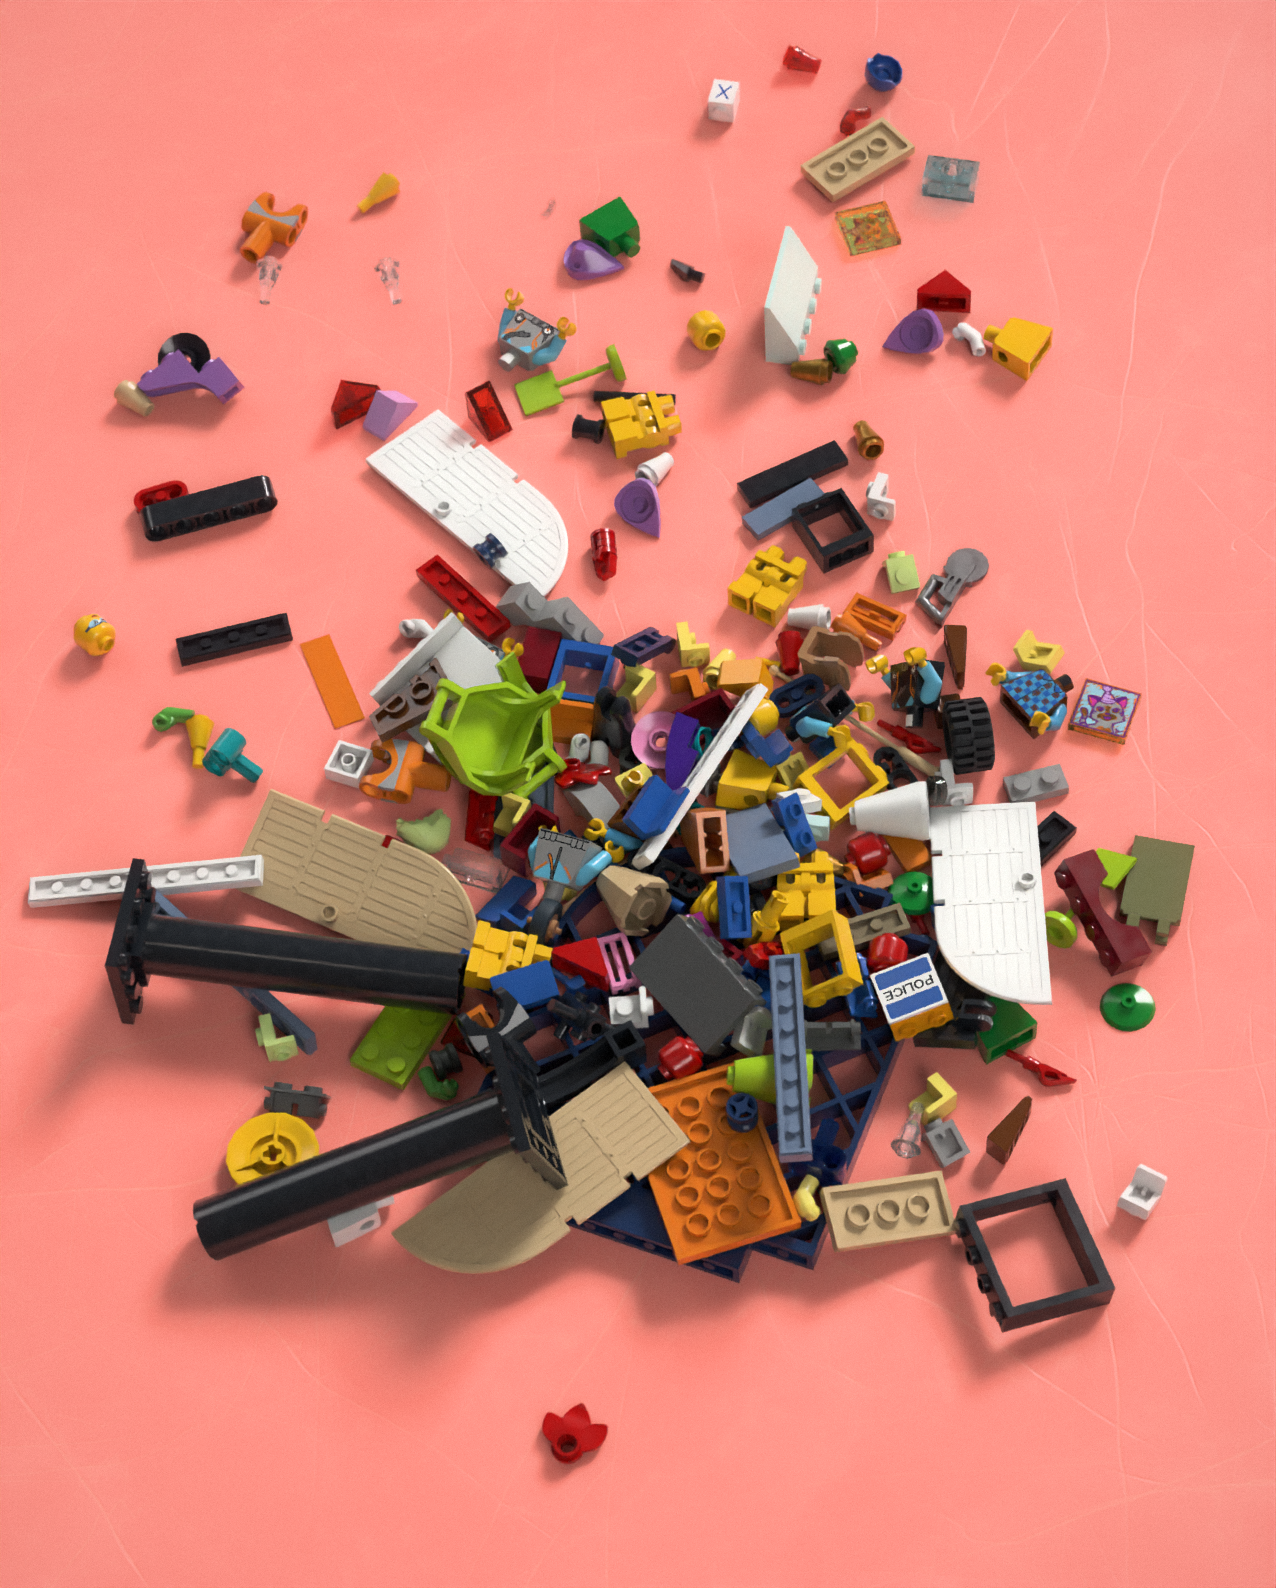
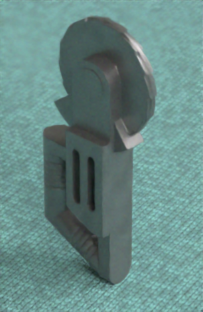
M972 548L956 550L948 557L946 566H943L946 578L932 574L915 603L936 624L943 626L965 587H972L973 582H978L987 574L989 568L987 557L982 552ZM937 587L940 588L938 601L944 606L941 612L929 601Z

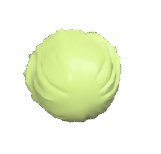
M442 809L434 811L429 817H424L423 820L416 819L415 822L404 821L402 818L396 820V835L400 836L408 845L427 854L440 852L449 842L451 819L447 817V814H443Z

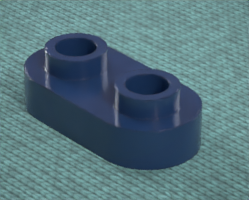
M806 674L775 689L770 694L769 700L776 705L780 718H788L825 693V686L819 676ZM810 689L816 690L812 695L806 694ZM784 702L790 703L785 708L780 707L781 704Z

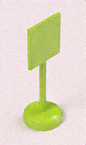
M609 345L605 350L609 363L557 382L551 370L514 384L525 415L528 416L563 403L564 400L559 388L609 369L612 370L616 381L622 382L627 380L615 345Z
M1098 848L1096 853L1108 873L1100 886L1114 890L1135 865L1137 858ZM1071 908L1065 915L1057 911L1045 912L1047 941L1056 947L1070 948L1078 938L1077 929L1071 921L1075 915Z

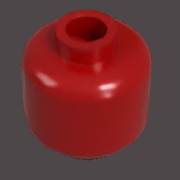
M868 831L847 843L848 853L844 855L846 863L849 862L857 866L861 875H868L886 866L891 852L881 834L876 835Z
M884 933L874 937L868 947L867 968L874 974L907 961L908 946L904 940L894 933Z
M681 1036L674 1037L657 1053L658 1059L661 1062L657 1068L668 1081L673 1077L676 1080L693 1075L703 1066L701 1058L704 1054L689 1036L686 1039Z

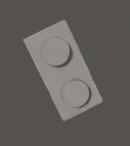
M1060 763L1003 777V786L1010 803L1037 802L1069 794V785Z

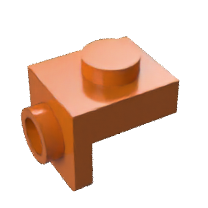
M697 667L681 669L669 674L671 694L689 691L691 701L693 702L710 693L707 682L702 683Z
M849 862L843 864L846 872L842 875L843 879L855 882L857 885L861 884L875 889L878 887L886 890L885 887L894 884L891 873L882 868L868 875L860 876L857 866Z

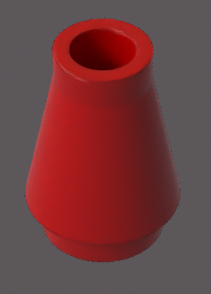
M797 631L781 632L778 634V639L775 642L782 665V673L787 676H794L800 673L798 652L804 640Z

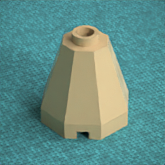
M610 865L600 872L596 882L598 892L616 926L628 936H644L649 932L646 929L649 925L653 924L656 927L660 924L672 901L671 894L666 890L669 889L668 883L663 879L624 867Z

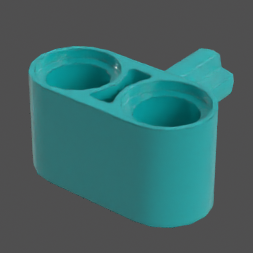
M232 728L224 729L202 759L203 766L217 776H223L226 771L232 768L251 783H255L263 773L262 768L241 754L247 741L241 733Z

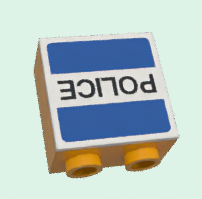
M929 953L870 975L896 1041L912 1038L917 1033L932 1027H940L954 1019Z

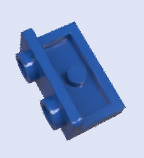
M750 720L747 721L742 729L744 734L740 738L745 743L747 749L755 759L761 756L770 768L775 764L779 765L786 761L793 750V747L780 729H777L766 739Z

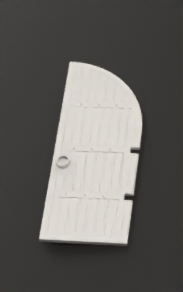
M439 409L365 459L366 464L475 555L473 546L484 542L485 536L492 533L502 543L508 553L506 557L497 559L492 569L512 586L530 582L545 597L558 582L568 557V535L557 509L525 479L515 483L514 481L519 475L482 444L475 449L471 447L476 443V440Z
M1017 802L930 807L931 854H942V856L931 858L933 902L935 904L945 903V906L934 907L935 934L939 949L946 962L962 979L989 995L1022 1004L1052 1005L1036 803Z

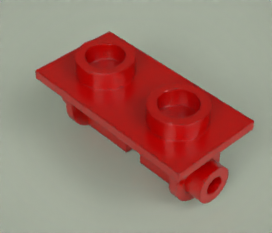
M470 790L464 841L489 852L491 840L495 835L493 831V813L498 796L482 795Z

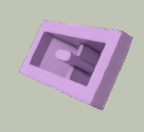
M376 391L362 427L365 431L385 441L418 407V402L398 391Z

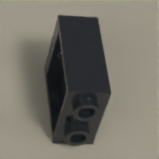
M842 488L826 492L821 497L809 502H803L792 509V527L823 573H827L874 552V534ZM839 512L853 534L822 547L808 525Z

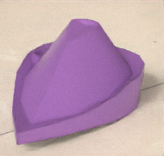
M589 240L573 241L564 254V267L568 275L576 280H590L624 269V266L615 257L610 255L601 246Z
M928 309L915 310L899 322L882 347L915 354L933 352L940 348L943 343L942 324L933 311Z
M646 478L635 479L627 483L614 498L616 512L632 526L660 538V499L655 485Z

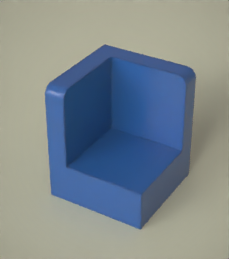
M520 905L512 914L503 909L499 913L502 930L507 932L517 931L527 935L530 926L527 918H533L538 906L529 911Z

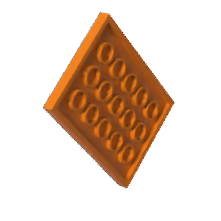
M734 1062L648 1088L691 1141V1143L646 1175L678 1266L801 1228L799 1215L759 1109L758 1123L749 1132H735L727 1123V1101L731 1096L737 1094L732 1092V1085H726L727 1067L733 1066Z

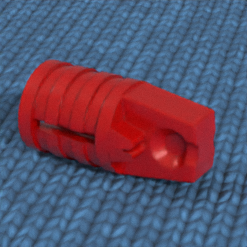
M600 528L590 534L592 561L597 578L606 581L615 576L617 571L616 536L613 530Z
M760 942L749 945L743 952V955L749 960L752 967L769 970V956L785 955L782 942Z

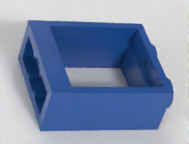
M562 639L547 689L561 682L565 665L604 671L598 691L604 686L613 688L619 668V659L611 655L613 647ZM564 691L561 699L594 705L595 696Z

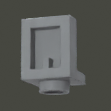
M938 1118L925 1125L924 1129L926 1132L918 1136L921 1142H927L940 1168H944L971 1153L953 1119L942 1122L941 1118Z

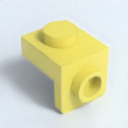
M1025 630L1013 647V651L1023 670L1036 671L1043 669L1050 674L1065 654L1061 645L1037 642L1031 630Z

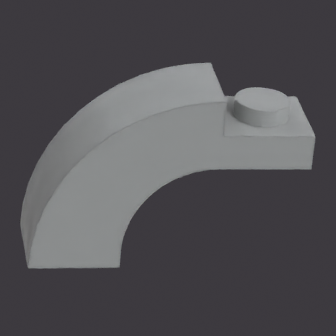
M599 780L597 785L578 782L562 791L576 816H582L588 823L590 820L598 818L603 821L605 829H609L607 823L619 809L620 805ZM599 836V839L605 848L606 842L604 841L603 837ZM624 850V855L630 853V852Z

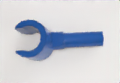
M749 960L742 967L743 971L741 974L747 980L751 979L754 981L757 975L770 978L769 970L752 967Z
M551 966L554 977L565 986L567 992L575 995L577 991L581 993L587 991L583 986L585 981L581 975L578 974L569 979L568 976H565Z

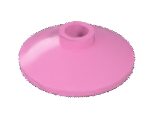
M656 711L645 715L637 722L632 731L631 745L635 756L641 763L645 762L650 768L665 769L666 748L675 714L666 711ZM664 738L667 743L664 747H658L656 741Z

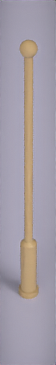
M772 665L769 668L771 676H778L787 683L793 681L792 678L782 673L778 666ZM808 690L806 694L812 695L814 692ZM850 715L844 718L881 743L897 750L904 761L935 781L934 772H939L940 767L932 765L904 746L899 747Z

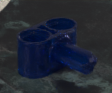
M832 1118L821 1121L815 1140L811 1139L813 1160L787 1162L788 1169L793 1175L804 1178L806 1175H812L819 1183L828 1186L839 1185L846 1178V1154L841 1148L833 1145L840 1127L839 1123ZM830 1163H835L839 1165L837 1168L833 1169L826 1167V1165Z

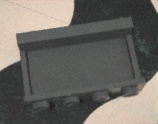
M676 914L629 966V969L705 1054L719 1057L726 1049L722 1041L756 1005L763 1007L767 1001L760 995L763 991L759 985L751 979L747 980L741 974L743 968L734 959H728L722 953L724 950L723 946L715 938L708 937L702 931L705 927L697 918L692 915L686 917Z

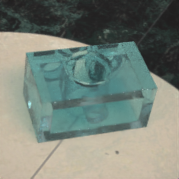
M928 155L922 177V196L974 203L979 184L980 161Z

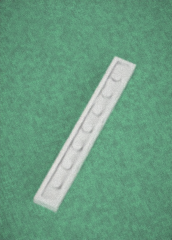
M757 684L745 691L682 785V787L686 786L690 792L664 833L646 839L633 858L631 864L637 869L641 870L653 863L767 693L768 689L763 684Z
M262 855L151 865L147 866V870L152 874V887H155L162 895L263 886L264 859ZM130 868L30 877L28 904L30 908L122 899Z

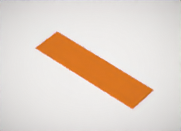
M328 634L300 644L335 729L365 719L330 635Z

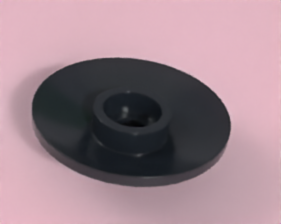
M178 333L168 338L162 344L157 361L159 366L167 354L175 353L179 350L186 358H191V365L199 373L202 371L203 365L211 360V353L206 342L199 336L192 333Z

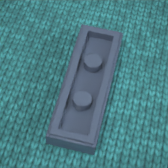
M809 478L742 516V524L759 541L792 522L793 508L803 502H809L821 497L824 492Z

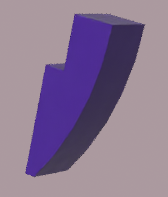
M676 712L666 748V784L673 791L682 787L700 759L698 751L691 749L700 729L699 720Z

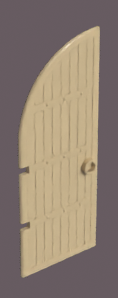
M270 789L240 857L262 855L264 859L263 886L234 889L355 940L460 953L462 948L471 951L477 929V921L472 904L461 883L440 861L417 848L395 839L391 840L388 848L383 847L385 835L334 814L330 816L328 823L322 821L325 810Z
M624 1061L549 1116L568 1186L556 1190L548 1181L544 1182L539 1172L535 1173L529 1163L525 1164L520 1154L516 1155L512 1151L489 1160L395 1229L391 1235L403 1248L418 1259L444 1270L476 1274L512 1268L541 1254L570 1233L571 1229L566 1224L570 1219L574 1218L578 1225L582 1224L629 1189L631 1186L625 1180L628 1176L633 1174L640 1181L691 1143V1141Z

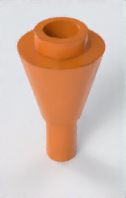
M848 611L843 615L838 613L830 626L835 633H839V631L851 633L859 638L862 644L876 652L882 645V641L868 634Z

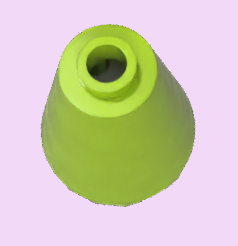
M806 1049L808 1092L812 1088L813 1054H811V1049ZM774 1054L734 1060L733 1066L727 1067L726 1085H732V1092L750 1094L755 1099L776 1105Z

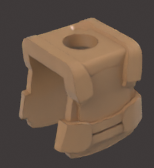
M813 626L798 652L803 671L802 675L815 674L822 679L823 684L829 686V689L840 683L845 691H849L851 688V675L847 665L855 668L858 665L862 666L864 650L861 641L851 633L841 631L835 633L819 626Z

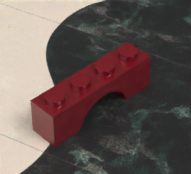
M1092 849L1063 859L1054 872L1057 885L1067 896L1072 912L1081 921L1085 935L1095 946L1102 965L1107 968L1111 977L1142 966L1152 951L1138 926L1117 922L1106 913L1101 905L1099 888L1108 873L1096 851Z

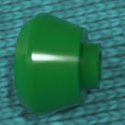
M846 339L828 340L823 348L826 361L832 362L833 371L837 374H846L857 361L858 350L852 341Z

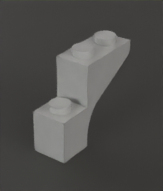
M530 582L510 586L496 605V608L510 620L513 626L528 625L535 628L562 632L563 639L599 644L605 636L568 596L547 601Z

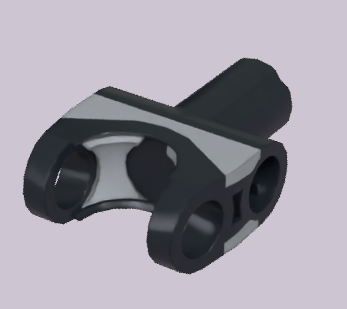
M503 987L493 991L500 1015L498 1024L495 1027H482L475 1021H472L464 1012L456 1016L457 1026L466 1045L484 1068L490 1066L485 1053V1048L489 1047L486 1036L498 1031L536 1071V1074L541 1071L523 1044L537 1034L536 1027L523 1007Z

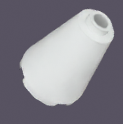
M918 781L856 800L855 807H849L850 824L856 825L857 831H870L876 834L923 841L931 840L929 798L926 781Z

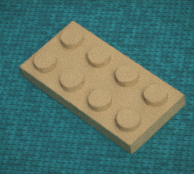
M881 117L801 164L800 172L833 203L914 155L915 145L884 117Z
M942 1171L823 1187L819 1191L834 1253L954 1235L957 1230L953 1221L954 1215Z

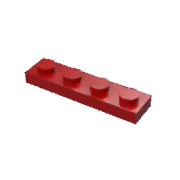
M438 554L416 569L417 577L457 614L458 612L462 613L464 620L487 642H492L511 628L510 620Z

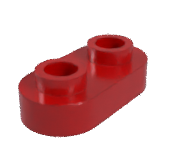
M173 480L138 491L134 496L133 502L136 512L139 514L141 509L148 505L188 495L189 492L185 483Z

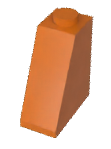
M710 807L689 809L680 822L681 840L699 873L731 871L726 810Z

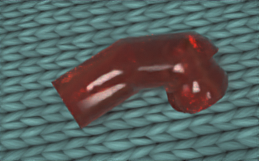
M863 106L848 109L839 122L840 132L844 133L845 136L854 134L857 121L871 118L870 107Z

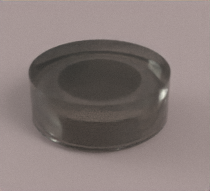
M929 776L926 780L929 805H943L948 795L947 783L942 776Z

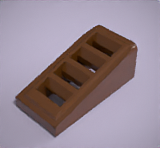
M944 625V646L957 689H963L965 687L966 625Z
M1028 1095L987 1136L986 1152L1002 1165L1008 1162L1031 1115L1033 1099Z

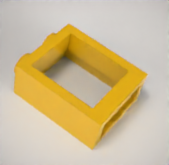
M852 738L851 742L847 741V746L836 748L800 774L793 788L807 789L811 794L822 799L821 811L814 813L819 816L830 817V831H832L850 817L849 807H855L856 800L884 792L890 782L887 780L885 771L871 761L866 748ZM847 754L872 784V787L842 809H839L814 777Z
M830 910L780 933L784 953H800L803 1004L810 1008L820 1007L827 1000L836 996L848 995L854 988L863 985L848 919L843 915ZM835 937L843 974L813 987L804 949Z

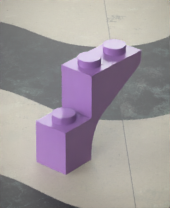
M179 350L175 353L167 354L158 367L154 370L146 371L137 383V386L148 397H157L192 389H204L216 395L223 404L227 403L245 388L220 357L206 362L202 367V371L198 373Z

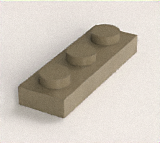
M900 903L848 919L855 951L869 947V943L874 937L884 933H894L898 937L911 934L910 924ZM835 937L817 944L824 961L839 956Z

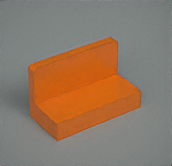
M561 699L560 703L550 708L553 742L571 744L572 738L580 733L588 735L590 741H592L593 720L595 716L593 704Z

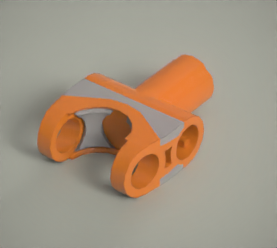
M268 192L261 193L251 203L241 221L242 231L250 233V236L240 248L241 255L248 262L257 264L262 260L274 242L292 247L306 225L308 207L299 203L285 212H274L272 210L275 204V196Z
M380 739L372 742L370 750L373 752V757L389 764L390 767L382 773L361 777L359 789L365 795L385 802L408 804L412 800L415 787L442 792L449 790L452 775L443 765L423 762L426 750L421 744L400 739H389L383 743Z

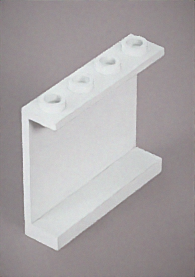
M451 612L438 623L437 627L425 639L417 644L416 648L403 660L399 661L396 667L383 680L379 681L369 694L381 706L393 694H400L410 685L409 680L416 674L421 676L429 669V663L435 657L439 661L448 680L464 689L499 683L502 681L495 665L501 660L464 627ZM449 709L441 713L444 721ZM421 723L406 730L437 762L443 765L436 756L428 738L419 733Z

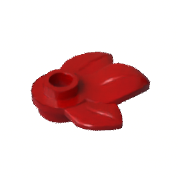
M568 758L564 760L567 768L563 772L558 773L554 777V781L562 788L576 782L597 785L599 776L611 775L612 770L606 765L585 764L577 758Z
M579 1403L569 1409L563 1417L547 1412L543 1419L542 1432L551 1443L553 1457L562 1464H572L577 1462L583 1453L595 1451L603 1444L608 1434V1425L601 1423L591 1424L588 1410L583 1403ZM566 1445H571L574 1448L569 1453L562 1451V1448Z

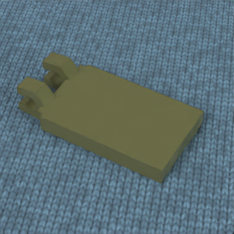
M1135 835L1131 856L1137 858V862L1127 873L1119 916L1127 917L1126 925L1138 926V928L1140 919L1157 922L1155 944L1167 946L1170 926L1180 927L1195 846Z

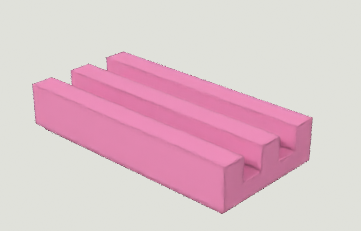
M620 932L597 938L608 971L612 995L618 994V990L623 989L626 992L630 991V987L635 986L636 989L641 987V981L631 970L632 978L627 979L615 943L621 940L628 965L630 966L635 960L627 935ZM609 943L619 974V982L615 981L604 944Z

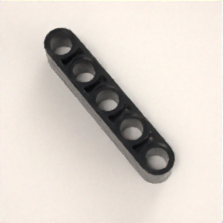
M260 475L148 505L141 509L139 516L146 539L157 542L269 512L277 506L278 500L271 479L268 476Z

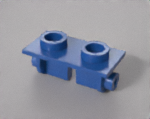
M795 792L785 798L780 797L772 800L773 806L771 811H773L778 825L785 827L786 830L783 833L794 852L799 854V858L817 849L798 793Z
M856 953L863 985L854 988L850 994L844 995L849 1014L856 1017L877 1018L876 1009L879 1001L875 996L871 981L867 980L869 976L866 966L867 960L865 957H862L861 953ZM836 962L838 975L843 974L841 962Z

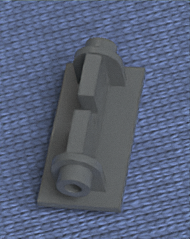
M804 1020L806 1049H811L812 1051L861 1050L860 1021L807 1022V1020Z
M274 1082V1087L264 1086V1090L271 1092L270 1097H265L264 1109H268L270 1113H288L292 1115L293 1104H298L297 1116L319 1119L320 1116L325 1117L327 1114V1104H323V1098L331 1099V1096L322 1093L323 1088L304 1086V1091L292 1090L293 1084Z

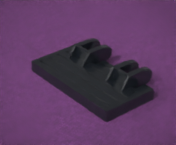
M939 949L934 968L949 1002L954 1019L940 1027H932L917 1033L913 1037L915 1047L976 1049L978 1042L976 1032H988V1030L992 1029L993 1021L990 1017L996 1014L997 1006L989 1001V994L975 988L962 979L949 966Z

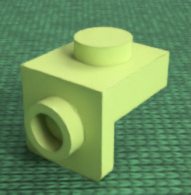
M905 551L888 554L889 559L884 560L882 565L883 568H886L891 594L920 588L914 555H905Z
M270 1013L258 1016L261 1028L255 1029L259 1047L265 1046L269 1062L275 1060L285 1061L299 1054L294 1035L277 1039Z

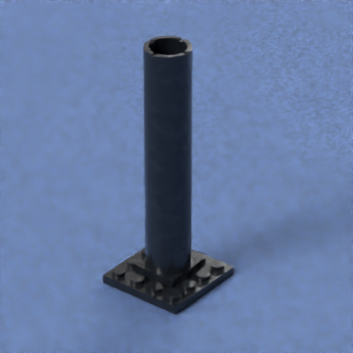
M132 859L105 962V969L120 1019L124 1024L134 1025L136 1014H141L143 1008L142 990L143 987H148L151 975L450 1015L460 1014L463 1004L461 997L464 996L466 986H463L468 962L466 954L160 915V904L155 900L156 889L151 885L152 874L147 870L145 859Z
M498 1031L487 1035L489 1047L485 1048L486 1057L489 1064L495 1067L497 1074L492 1079L493 1090L196 1200L193 1204L194 1220L197 1221L195 1226L203 1247L211 1258L218 1261L512 1151L516 1155L520 1154L525 1164L529 1163L535 1173L539 1172L543 1181H548L556 1190L568 1186L536 1071Z

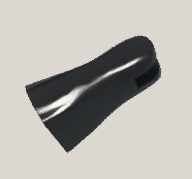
M604 686L596 693L594 698L595 716L593 720L592 741H603L608 748L610 747L612 755L619 759L620 751L631 745V735L636 723L633 719L629 699L624 695L617 698L616 691L613 688Z

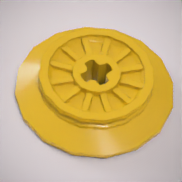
M265 1113L249 1119L235 1131L227 1146L226 1164L231 1178L239 1185L319 1155L320 1147L314 1130L301 1118L288 1113ZM271 1154H277L275 1161H270Z

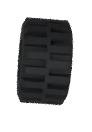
M982 697L946 701L942 710V724L948 759H952L953 772L955 775L992 770L995 762V744L990 713L986 702Z

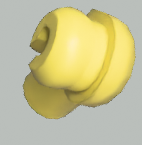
M812 1175L804 1177L793 1197L797 1213L808 1221H815L821 1213L820 1207L815 1205L812 1197L819 1185V1181Z

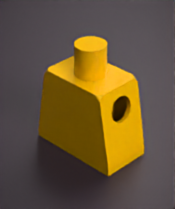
M1012 317L1003 329L991 324L988 325L983 339L993 343L992 359L996 363L1028 381L1052 347L1053 328Z
M735 749L718 783L715 805L744 810L762 803L767 804L769 799L774 800L777 798V793L790 791V786L776 783L778 769L775 765L770 768L764 760L755 759L754 756Z

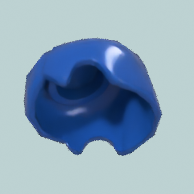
M877 53L872 58L867 59L864 77L868 85L880 92L890 91L902 81L903 69L899 61L892 56Z

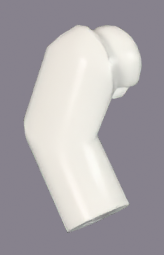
M404 619L398 626L399 632L407 638L425 639L434 630L423 619Z
M580 733L572 738L569 756L566 759L577 758L584 762L588 758L591 743L588 735Z

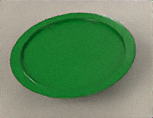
M907 872L893 879L894 884L889 885L887 890L888 893L893 894L892 905L900 903L904 913L908 915H923L931 912L930 905L935 904L933 902L931 876L921 872Z
M1121 983L1112 986L1103 994L1100 1001V1012L1104 1020L1110 1026L1121 1031H1137L1146 1027L1154 1018L1156 1011L1155 1001L1151 994L1143 987L1131 983Z

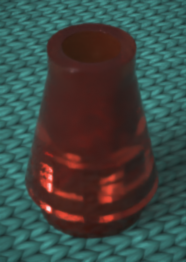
M797 45L795 47L788 46L782 61V65L787 66L788 70L810 72L816 75L822 63L821 59L816 58Z

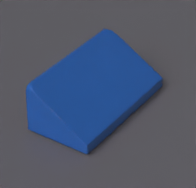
M513 876L475 915L476 919L491 923L490 927L502 930L499 913L505 909L512 914L520 905L525 907L537 894L536 884L531 880Z

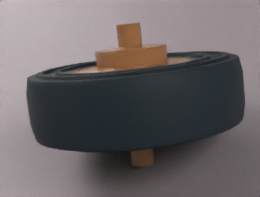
M545 898L538 906L533 918H527V922L530 923L527 935L538 936L537 944L546 946L550 938L553 939L556 934L561 935L562 929L559 928V920L562 917V904L553 899Z

